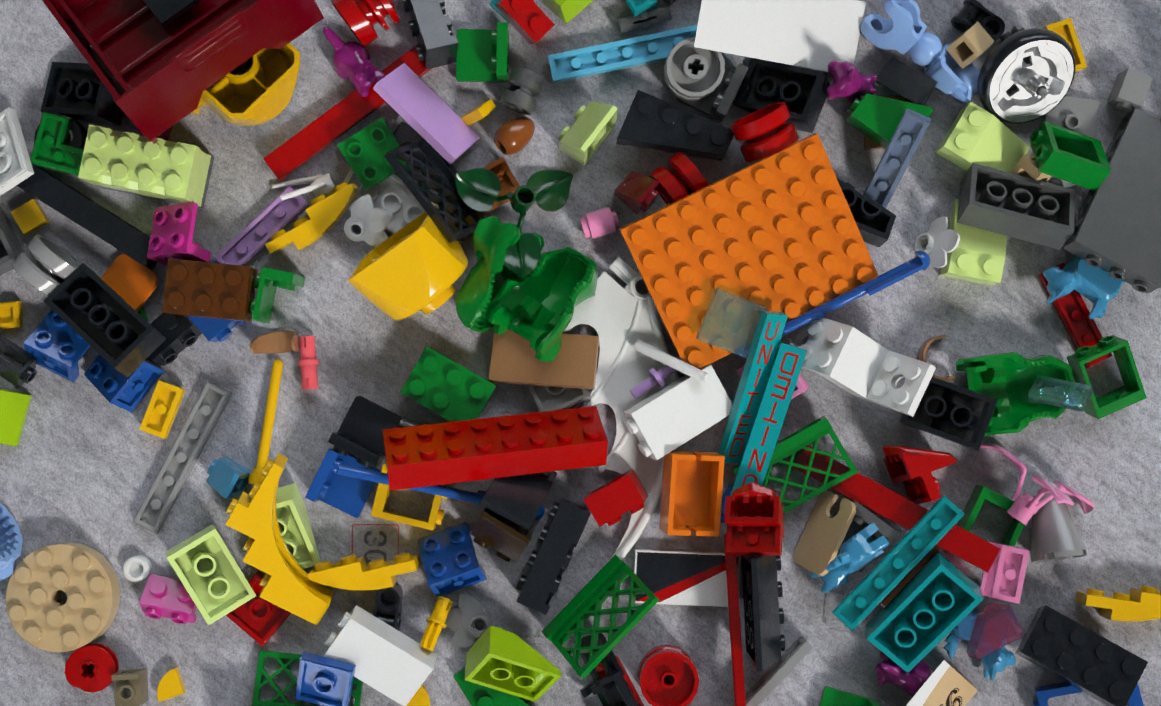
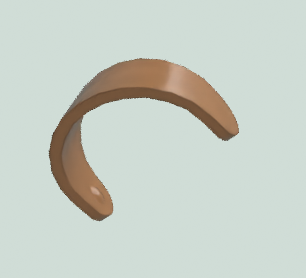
M281 330L259 335L250 342V351L253 354L299 351L298 333L292 330Z
M946 335L933 337L925 341L918 351L917 360L926 362V352L930 344L935 340L946 338ZM934 374L932 376L943 381L955 379V376H947L944 378L938 377Z

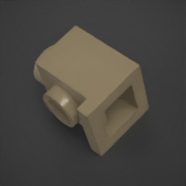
M147 668L120 670L111 675L112 681H114L115 706H140L149 700ZM127 688L130 689L131 696H127Z

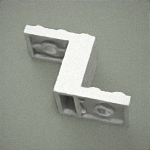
M827 318L812 321L782 336L780 340L782 343L807 350L802 368L819 374L852 395L912 417L936 367L929 363L889 351L856 328ZM809 335L808 341L802 345L804 337ZM905 377L903 386L897 389L898 381Z

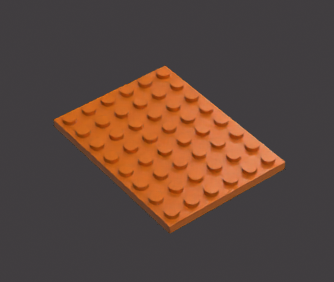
M816 133L619 229L680 360L698 369L735 352L736 348L753 340L762 310L785 313L788 315L787 323L878 277V273L819 135Z

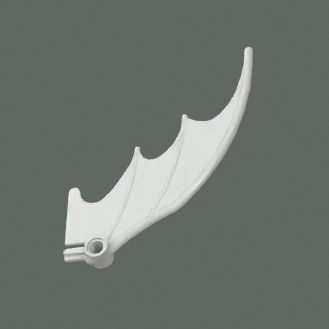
M618 257L609 269L627 284L625 288L604 271L597 279L595 296L588 298L574 308L572 319L564 331L567 332L579 324H588L597 331L599 336L600 350L595 389L590 394L592 399L586 401L582 407H589L599 403L608 404L615 414L616 436L611 452L607 456L606 465L599 466L598 471L604 472L605 469L624 474L633 469L649 495L644 502L645 507L631 514L629 525L612 555L613 557L616 554L623 560L639 539L662 494L664 456L659 460L643 456L638 448V443L640 442L636 434H632L625 424L627 418L624 412L679 379L677 371H675L663 380L665 386L659 388L655 385L637 399L630 393L631 389L650 377L648 373L650 369L654 368L658 371L666 365L635 350L634 345L636 341L641 340L669 354L666 346L658 311L649 292L641 295L636 291L637 281L643 280L640 273H637L622 258Z

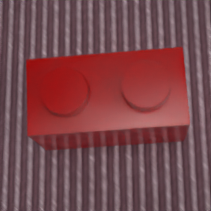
M499 0L495 4L498 10L529 44H536L555 25L533 0Z
M631 469L589 492L583 500L600 527L606 523L611 526L622 519L621 515L628 511L633 514L645 507L644 502L649 495L635 471Z

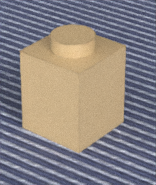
M976 22L951 43L946 50L959 66L964 69L984 53L995 41L980 23Z

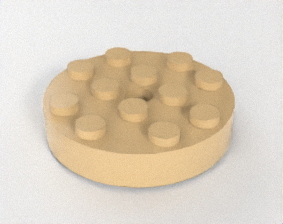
M71 542L45 546L26 556L12 573L6 591L7 613L16 632L32 646L49 652L72 651L98 639L114 621L120 603L119 581L109 561L95 549ZM62 591L65 592L66 595H67V601H66V602H64V601L59 602V601L62 599V598H61V593H62Z

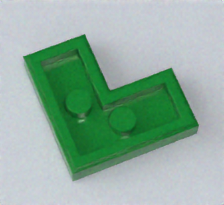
M43 112L30 158L31 164L75 176L79 175L84 149L66 145L72 124L71 119Z

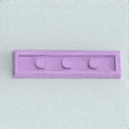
M289 185L214 257L215 260L221 264L247 266L266 247L265 244L272 241L271 235L288 227L310 205L300 195L280 200L281 195L295 190Z

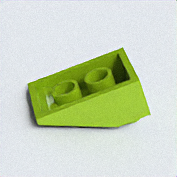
M490 626L466 652L464 680L536 702L561 677V671L515 633L500 627Z

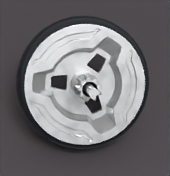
M1041 28L1025 29L1002 40L988 54L978 75L977 90L980 102L985 110L993 114L1000 121L1010 124L1031 122L1052 111L1066 96L1074 79L1076 64L1070 45L1057 33ZM1029 56V58H1030V63H1029V64H1026V63L1023 61V58H1024V57ZM1015 84L1017 89L1007 94L1006 91Z

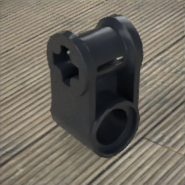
M965 0L963 2L964 7L950 21L952 26L962 33L976 22H979L984 29L985 27H991L995 35H990V37L995 42L1005 31L1004 21L976 0Z
M395 583L394 587L380 589L376 595L373 616L398 631L401 624L403 590L400 585ZM384 591H392L396 596V601H386L383 596Z

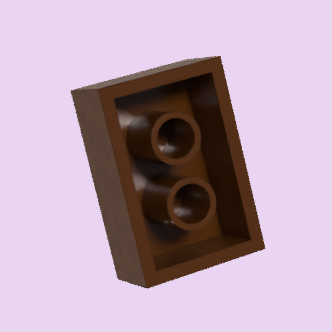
M168 258L162 312L171 315L252 323L250 305L255 296L257 269L250 266Z

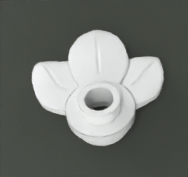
M369 194L364 195L352 204L351 217L344 224V232L352 241H364L370 246L376 247L389 238L384 229L390 224L393 212L380 208L373 209L371 196ZM353 225H359L361 227V232L355 233L353 231Z
M946 216L934 220L928 232L920 234L915 241V250L926 252L930 257L929 266L934 268L945 267L947 265V253L954 251L960 242L959 233L947 229L948 219Z

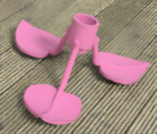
M992 443L981 444L980 448L993 449L1005 455L1020 471L1016 491L1012 496L1015 502L1007 513L1022 524L1026 525L1031 517L1052 498H1055L1057 504L1066 503L1069 506H1073L1074 502L1066 494L1070 495L1080 505L1084 514L1091 512L1095 508V505L1088 498L1072 488L1055 481L1054 485L1058 487L1055 489L1049 482L1035 475L1031 479L1043 488L1034 498L1026 492L1021 496L1020 493L1027 467L1005 448ZM1050 492L1048 496H1046L1043 500L1039 502L1040 498L1045 493Z

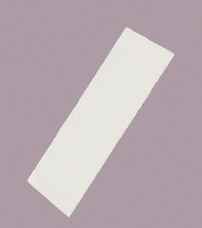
M702 0L694 47L829 72L828 64L832 60L839 62L848 61L854 65L866 2L859 0Z

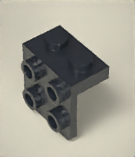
M357 396L352 402L338 432H333L328 442L334 445V451L344 456L350 453L358 457L356 462L365 467L371 468L372 465H381L385 457L383 429L400 427L401 425L399 424L402 417L362 396Z

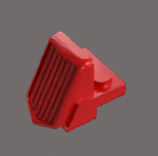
M884 445L882 447L885 455L883 460L892 483L903 481L908 497L912 502L921 504L941 498L939 482L933 477L931 472L957 463L952 454L904 446Z
M750 482L734 490L731 496H726L724 523L727 525L725 548L727 555L782 556V538H784L785 532L783 525L784 513L780 496H777L772 489Z

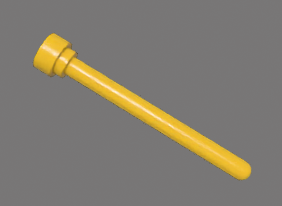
M280 359L274 360L272 364L256 468L253 467V471L249 474L248 483L250 484L255 482L261 484L265 477L261 475V472L269 456L283 370V362Z

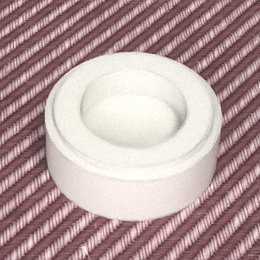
M143 555L130 557L123 565L125 578L134 583L146 580L152 572L150 560Z

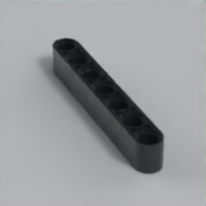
M32 164L34 174L16 185L151 270H154L158 262L147 258L150 236L41 167Z

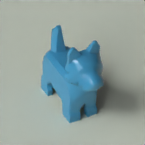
M1075 254L1073 256L1074 259L1063 269L1054 266L1043 272L1048 281L1047 291L1050 294L1046 303L1050 304L1056 299L1076 290L1093 303L1089 319L1102 318L1103 313L1106 312L1107 303L1119 294L1121 285L1125 283L1123 280L1112 278L1108 272L1099 267L1088 265L1084 259Z
M874 522L841 545L837 557L826 567V570L829 571L826 575L819 576L811 572V578L820 577L824 582L821 588L822 593H828L836 587L847 584L849 582V574L863 569L874 560L883 556L884 552L882 549L888 547L889 542L884 535L873 541L872 536L879 531Z
M990 605L987 614L977 611L974 613L970 612L945 639L947 644L943 648L947 650L949 659L954 658L958 644L963 639L978 643L981 646L984 678L989 676L990 680L993 681L996 672H1002L1005 666L1015 665L1016 660L1013 652L1008 651L1004 645L1007 617L1010 615L1011 610Z

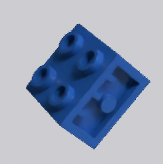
M53 310L48 313L24 342L25 351L37 358V365L73 383L80 375L78 361L90 347Z
M99 355L84 375L109 403L132 412L165 371L159 365L146 359L127 378Z
M333 448L328 449L305 498L313 502L320 500L358 518L376 482L337 474L338 465L344 464L377 472L381 471L373 466L368 468L356 462L357 458L351 455L344 456L334 451Z
M466 522L417 540L428 586L436 597L487 580L485 571L477 559Z

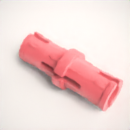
M315 336L298 337L300 349L298 366H301V390L319 388L317 378L319 359H316Z

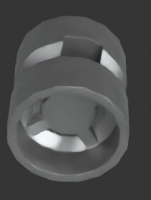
M513 67L508 79L510 87L504 89L500 103L515 112L531 115L536 103L534 95H539L544 79L527 69Z

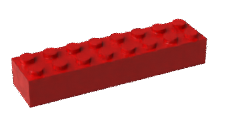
M596 406L383 429L389 491L602 466L607 463L608 440Z

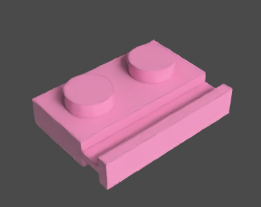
M989 541V543L1000 548V551L988 573L983 571L980 584L982 596L1020 604L1030 550Z

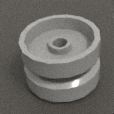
M695 37L679 42L670 51L663 67V78L667 88L676 97L686 101H698L707 97L721 83L725 73V60L722 53L694 47ZM690 66L696 67V75L691 73L692 69H688Z
M39 234L35 235L28 244L31 254L20 253L12 262V267L17 273L48 296L81 265L63 248Z

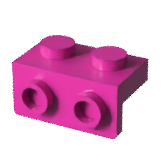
M150 574L139 602L143 613L153 619H160L161 617L170 618L178 624L195 623L197 606L181 580Z

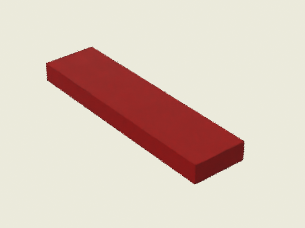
M1060 263L1056 265V267L1063 269L1065 267V264ZM1041 273L1038 277L1048 297H1050L1047 291L1048 281L1043 273ZM1073 290L1068 295L1052 302L1076 350L1084 346H1093L1103 338L1094 320L1089 319L1090 312L1079 292ZM1110 352L1085 363L1084 366L1085 368H1090L1111 357L1112 354Z

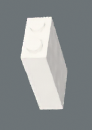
M707 365L700 369L709 374L705 383L685 374L624 412L627 418L625 424L632 434H636L640 442L638 443V448L644 457L659 460L730 415L733 404L712 365Z
M357 605L351 613L345 612L337 624L340 627L337 633L332 631L324 642V646L327 649L323 657L356 665L354 677L402 706H406L434 669L437 659L436 653L423 649L418 642Z

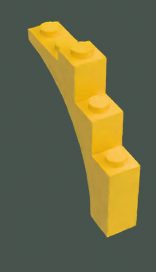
M278 453L274 461L268 460L264 466L261 475L265 477L261 484L255 482L249 494L243 491L239 500L232 499L225 512L229 514L225 525L249 536L242 548L246 551L243 562L265 572L259 584L263 587L259 597L318 625L330 606L333 591L317 582L309 580L308 573L300 567L291 555L281 535L276 515V494L279 479L288 458Z

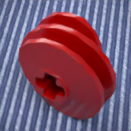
M91 643L78 648L70 655L66 662L64 673L72 687H77L84 692L94 693L105 689L113 683L111 675L119 671V661L116 654L108 646L100 643Z

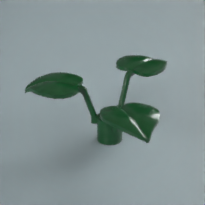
M475 168L457 172L455 175V186L463 203L476 212L490 211L494 205V200L500 202L509 199L511 207L520 213L517 227H519L521 233L526 211L530 209L535 201L539 208L551 212L557 211L565 205L569 197L573 175L560 170L538 171L531 175L526 185L518 187L514 193L508 192L506 195L497 196L501 190L498 176L488 169ZM532 233L521 234L519 240L513 246H508L506 249L504 266L519 277L524 278L528 276L538 263L540 244L536 236Z

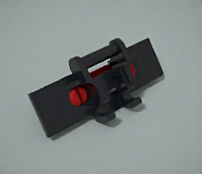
M599 633L597 646H603L607 640L604 634ZM592 634L582 637L581 647H590ZM612 650L590 672L594 681H591L580 690L583 698L591 693L593 695L597 694L603 706H644L619 657L614 655ZM590 652L580 653L585 664L589 661Z

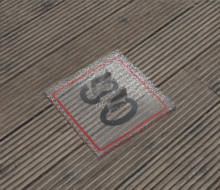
M349 521V555L355 554L356 558L364 556L367 566H369V562L377 559H384L385 562L395 560L394 556L402 554V523L394 521Z

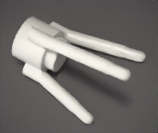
M321 173L312 177L271 185V188L276 189L288 187L289 185L311 184L310 186L281 195L280 200L292 198L313 191L316 197L324 194L326 198L335 193L333 191L335 185L329 173L325 175ZM306 210L298 215V219L308 215Z

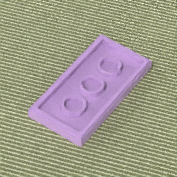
M405 63L382 78L373 87L450 165L480 138Z

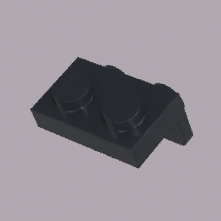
M162 313L151 325L166 340L149 358L151 361L162 366L170 364L182 350L194 344L202 333L187 316Z

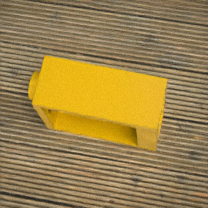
M386 463L383 464L381 473L387 474ZM378 483L371 516L432 531L437 525L442 524L445 510L441 509L443 499H448V497L434 496L428 521L386 511L391 491H389V485ZM443 484L442 486L451 487V484Z

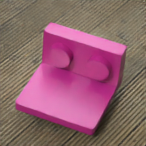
M192 201L157 207L155 209L147 258L165 266L168 265V258L210 262L211 252L201 248L200 244L192 242L198 208L197 203Z

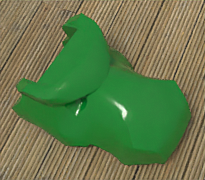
M496 216L481 219L476 226L473 246L477 263L468 273L456 297V311L459 319L464 326L477 332H487L488 329L493 328L494 324L482 318L484 317L483 312H486L485 308L497 296L506 280L518 277L504 266L506 249L508 246H513L519 240L521 234H524L521 228L520 233L519 227L512 223L501 224L500 219ZM533 232L532 234L539 241L541 251L545 245L544 239L540 234Z
M570 247L542 253L536 267L528 276L524 278L518 276L506 280L497 296L485 308L486 312H483L484 317L482 318L494 324L493 332L498 335L510 329L528 340L530 348L536 351V359L543 362H553L560 351L562 333L572 319L574 308L581 302L595 296L597 266L593 260Z
M1015 352L959 358L956 363V371H965L969 390L998 400L985 436L1019 433L1029 426V422L1042 418L1056 419L1075 400L1072 367L1051 355H1039L1028 359Z

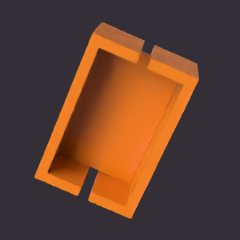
M676 450L664 456L659 529L666 535L691 536V533H693L695 536L719 537L725 456L716 452L693 451L691 453L689 451Z

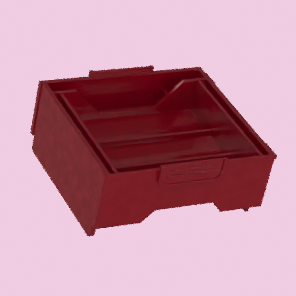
M42 0L114 97L115 103L149 142L152 141L153 144L158 142L157 136L197 109L202 93L208 87L263 48L281 49L324 19L315 0H202L164 27L142 0Z

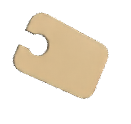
M825 491L819 496L793 553V560L796 564L819 576H824L829 572L826 570V567L836 557L856 513L855 503L843 498L838 514L831 518L830 509L835 504L838 495L829 491Z

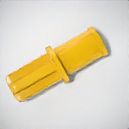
M442 596L437 597L430 617L426 619L428 625L420 647L429 651L434 650L441 630L447 626L445 622L453 601Z

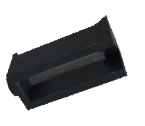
M0 334V376L13 384L15 389H18L24 383H30L36 376L37 358Z

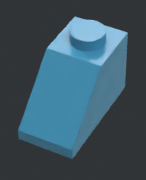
M222 457L218 460L215 459L209 466L207 471L209 477L206 482L222 497L229 499L242 494L248 483L249 474L252 471L228 457Z

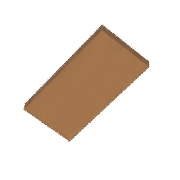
M507 330L501 335L494 332L488 380L493 383L594 390L599 336L562 334L561 348L553 362H543L535 358L536 351L530 348V342L512 330Z

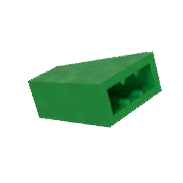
M866 94L861 100L856 98L847 111L851 114L846 121L886 150L906 108L926 117H929L934 109L929 106Z

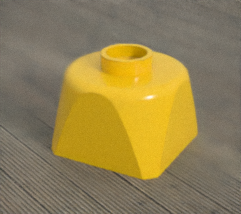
M290 43L281 49L263 48L204 90L201 99L221 119L229 123L253 126L268 122L286 108L293 96L300 67V52Z
M425 211L367 253L347 281L392 320H402L419 310L424 315L429 314L444 304L455 293L456 289L452 284L466 270L468 259L458 240L449 243Z

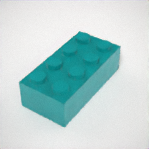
M938 552L895 598L865 625L866 639L904 671L909 673L983 600L980 586Z

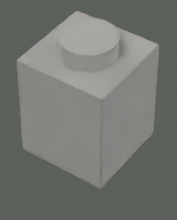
M1127 68L1117 75L1107 103L1114 105L1116 110L1124 113H1129L1135 108L1143 107L1153 77Z

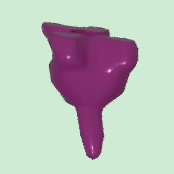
M324 27L323 33L334 48L332 55L334 70L342 79L350 78L358 94L361 97H367L370 86L380 81L386 75L369 61L371 59L369 51L355 41L344 42L334 31Z
M832 60L828 64V71L833 75L834 80L833 84L826 88L828 99L834 100L837 97H846L848 102L852 104L856 98L860 100V96L876 93L874 88V82L878 79L876 75H862L853 63L848 61L839 62Z
M882 651L880 652V657L883 661L875 667L879 680L878 687H882L885 683H894L912 697L931 675L930 667L923 660L907 673Z

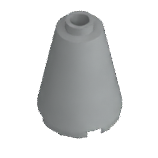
M1050 492L1045 493L1040 498L1039 502L1043 500L1046 496H1048ZM1052 498L1032 516V563L1059 561L1070 558V556H1073V558L1087 556V550L1066 504H1057L1055 498Z

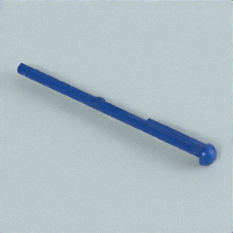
M924 251L914 252L915 258L787 322L782 336L812 321L824 318V315L867 293L871 296L922 269L926 270L930 265L929 255ZM752 340L735 349L739 358L749 353Z
M344 464L338 465L337 474L389 485L386 473ZM442 485L409 488L410 490L480 504L487 492L478 490L475 493ZM543 504L541 505L534 521L539 520L543 517L545 512Z

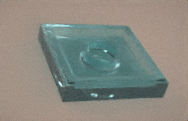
M716 288L696 339L747 358L761 311H767L768 308Z

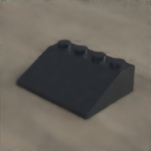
M741 555L746 656L756 671H763L782 659L781 651H785L784 634L780 635V624H784L783 608H779L778 597L783 596L782 582L777 580V571H781V557L775 555Z

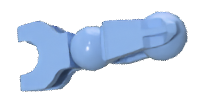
M885 0L884 10L892 20H888L875 13L867 16L862 21L861 32L872 44L881 49L897 50L902 55L908 51L909 57L914 63L926 66L924 69L925 75L938 82L935 87L946 94H951L964 103H969L971 97L978 93L977 81L980 71L972 62L962 69L946 50L949 46L948 44L942 47V42L937 35L924 32L927 25L921 21L920 9L914 0Z

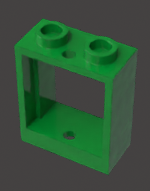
M1046 121L1031 135L1030 144L1038 171L1096 191L1111 172L1100 140Z
M1114 335L1101 338L1099 343L1093 346L1080 347L1075 350L1074 354L1067 357L1068 363L1072 367V374L1086 414L1100 419L1147 398L1127 340ZM1113 352L1124 386L1095 398L1084 364Z
M975 485L963 510L965 515L958 521L957 526L970 532L984 501L1005 511H1008L1015 501L984 486ZM1013 518L1002 544L1015 546L1025 525Z

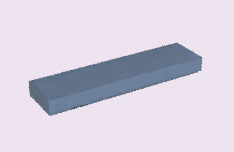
M906 108L863 196L870 197L884 208L887 207L932 120L931 118Z

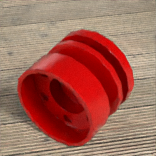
M330 0L363 47H366L378 38L373 27L376 23L386 31L390 29L384 20L386 16L394 25L400 22L391 0Z

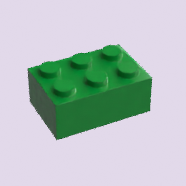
M426 346L400 393L449 421H463L480 418L498 386Z

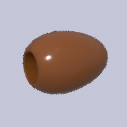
M527 117L515 118L504 123L495 134L494 142L497 148L506 155L520 152L531 140L535 125Z

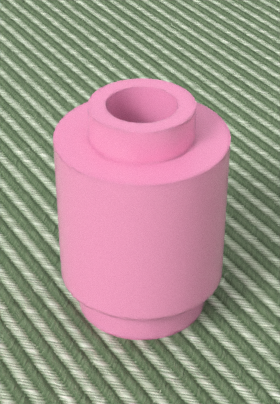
M609 207L586 213L585 217L580 218L585 238L592 237L594 239L615 233V227L620 226L616 210L611 212Z

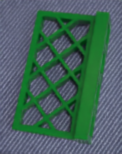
M822 416L776 443L763 486L767 487L768 479L783 483L780 500L781 504L782 502L788 503L782 507L785 514L858 473L832 429L828 419ZM829 433L834 442L831 453L817 450L819 439ZM814 442L813 448L806 447L807 445ZM836 447L842 456L835 454ZM800 449L812 451L808 466L793 462L795 452ZM815 453L830 456L826 471L811 467ZM791 455L790 461L783 460L784 458ZM833 458L845 460L849 470L841 475L831 473L830 469ZM777 462L788 464L785 479L770 475L772 465ZM740 463L732 467L735 476L737 474ZM792 466L807 470L803 484L788 480ZM810 471L825 474L821 486L817 488L807 486ZM829 476L835 477L827 482ZM787 484L802 488L798 499L792 501L783 498ZM805 489L812 490L804 495Z
M615 554L541 632L555 645L576 673L584 679L648 613L659 599L633 572L629 565ZM630 576V589L620 590V584ZM636 594H646L649 597L641 606H635ZM629 595L628 607L618 608L619 596ZM608 597H612L611 609H601L602 603ZM627 613V621L622 626H616L617 614ZM601 615H610L609 627L599 628ZM590 616H594L593 628L583 629V623ZM609 633L608 641L603 646H597L598 634ZM592 634L590 647H581L582 635ZM572 635H575L574 648H565L563 644ZM590 652L589 661L581 668L579 665L580 653Z
M259 651L253 700L250 706H318L314 703H310L311 705L302 704L303 700L297 703H290L284 695L295 684L297 685V678L288 666L295 660H300L302 654ZM266 657L276 658L282 666L271 676L264 668ZM281 658L291 659V660H289V661L285 664L284 661H283ZM285 670L293 682L281 691L273 678ZM263 674L267 678L264 682H262ZM356 678L353 681V685L357 683L356 692L352 688L351 693L355 697L354 706H360L363 682ZM270 682L278 694L270 701L260 700L261 688ZM281 697L284 702H277L276 700Z

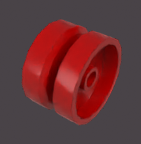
M785 102L761 108L740 118L731 125L736 140H746L740 147L746 162L756 161L789 147L800 138L794 124H783L790 117Z
M681 152L676 153L668 160L669 170L659 166L649 174L650 178L659 182L656 191L659 192L658 194L666 205L672 204L709 185L697 167Z
M661 645L651 649L641 660L638 677L642 694L652 706H687L692 702L698 691L699 677L695 664L687 652L677 646ZM671 675L672 679L666 681L665 676Z

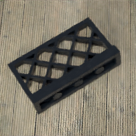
M424 138L417 143L388 151L384 155L385 159L449 243L468 235L474 236L479 220L491 217L489 212H476L463 203L455 186V175L458 171ZM399 159L402 160V161H404V162H406V166L403 165V164L399 161ZM414 167L421 170V174L414 171ZM415 181L421 183L422 187L418 186ZM430 188L438 192V196L431 193ZM431 202L437 204L439 209L435 208ZM446 210L454 213V217L447 214ZM448 224L455 227V233L452 231Z

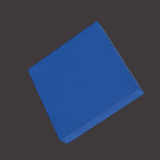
M303 651L300 657L295 699L322 706H349L356 665Z

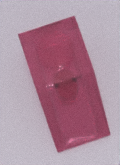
M993 602L983 608L984 612L977 615L966 650L968 657L978 660L1025 636L1010 605Z

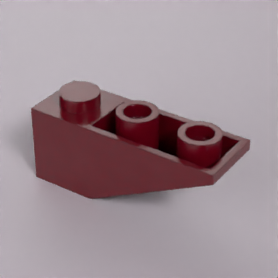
M631 171L614 190V195L636 215L641 210L646 213L655 203L659 193L656 191L659 182Z

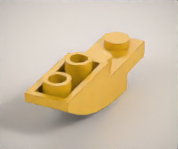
M347 181L334 187L333 191L335 193L327 198L322 194L311 200L312 206L305 209L310 220L305 216L293 223L295 228L285 232L282 229L271 235L272 241L265 244L269 253L278 252L292 243L296 245L298 250H302L320 239L341 219L349 208L359 189L357 183L348 185Z
M402 553L394 556L395 560L385 562L384 559H377L369 562V566H367L364 556L356 558V555L353 554L342 557L340 562L333 564L329 560L316 563L314 565L315 568L308 573V578L319 584L339 589L378 590L394 587L397 582L396 575L416 571L420 566L418 554L410 556V553Z
M1141 585L1140 590L1130 588V594L1113 592V596L1104 595L1103 590L1087 588V592L1077 591L1076 602L1086 606L1101 608L1100 616L1109 620L1147 621L1161 618V593L1158 592L1156 587Z

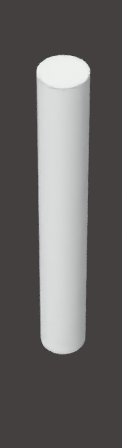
M637 340L634 345L635 350L702 383H705L709 374L641 340Z

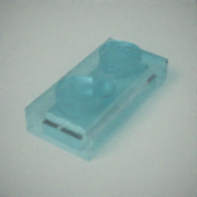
M1038 375L1028 392L1029 400L1083 412L1092 395V386Z

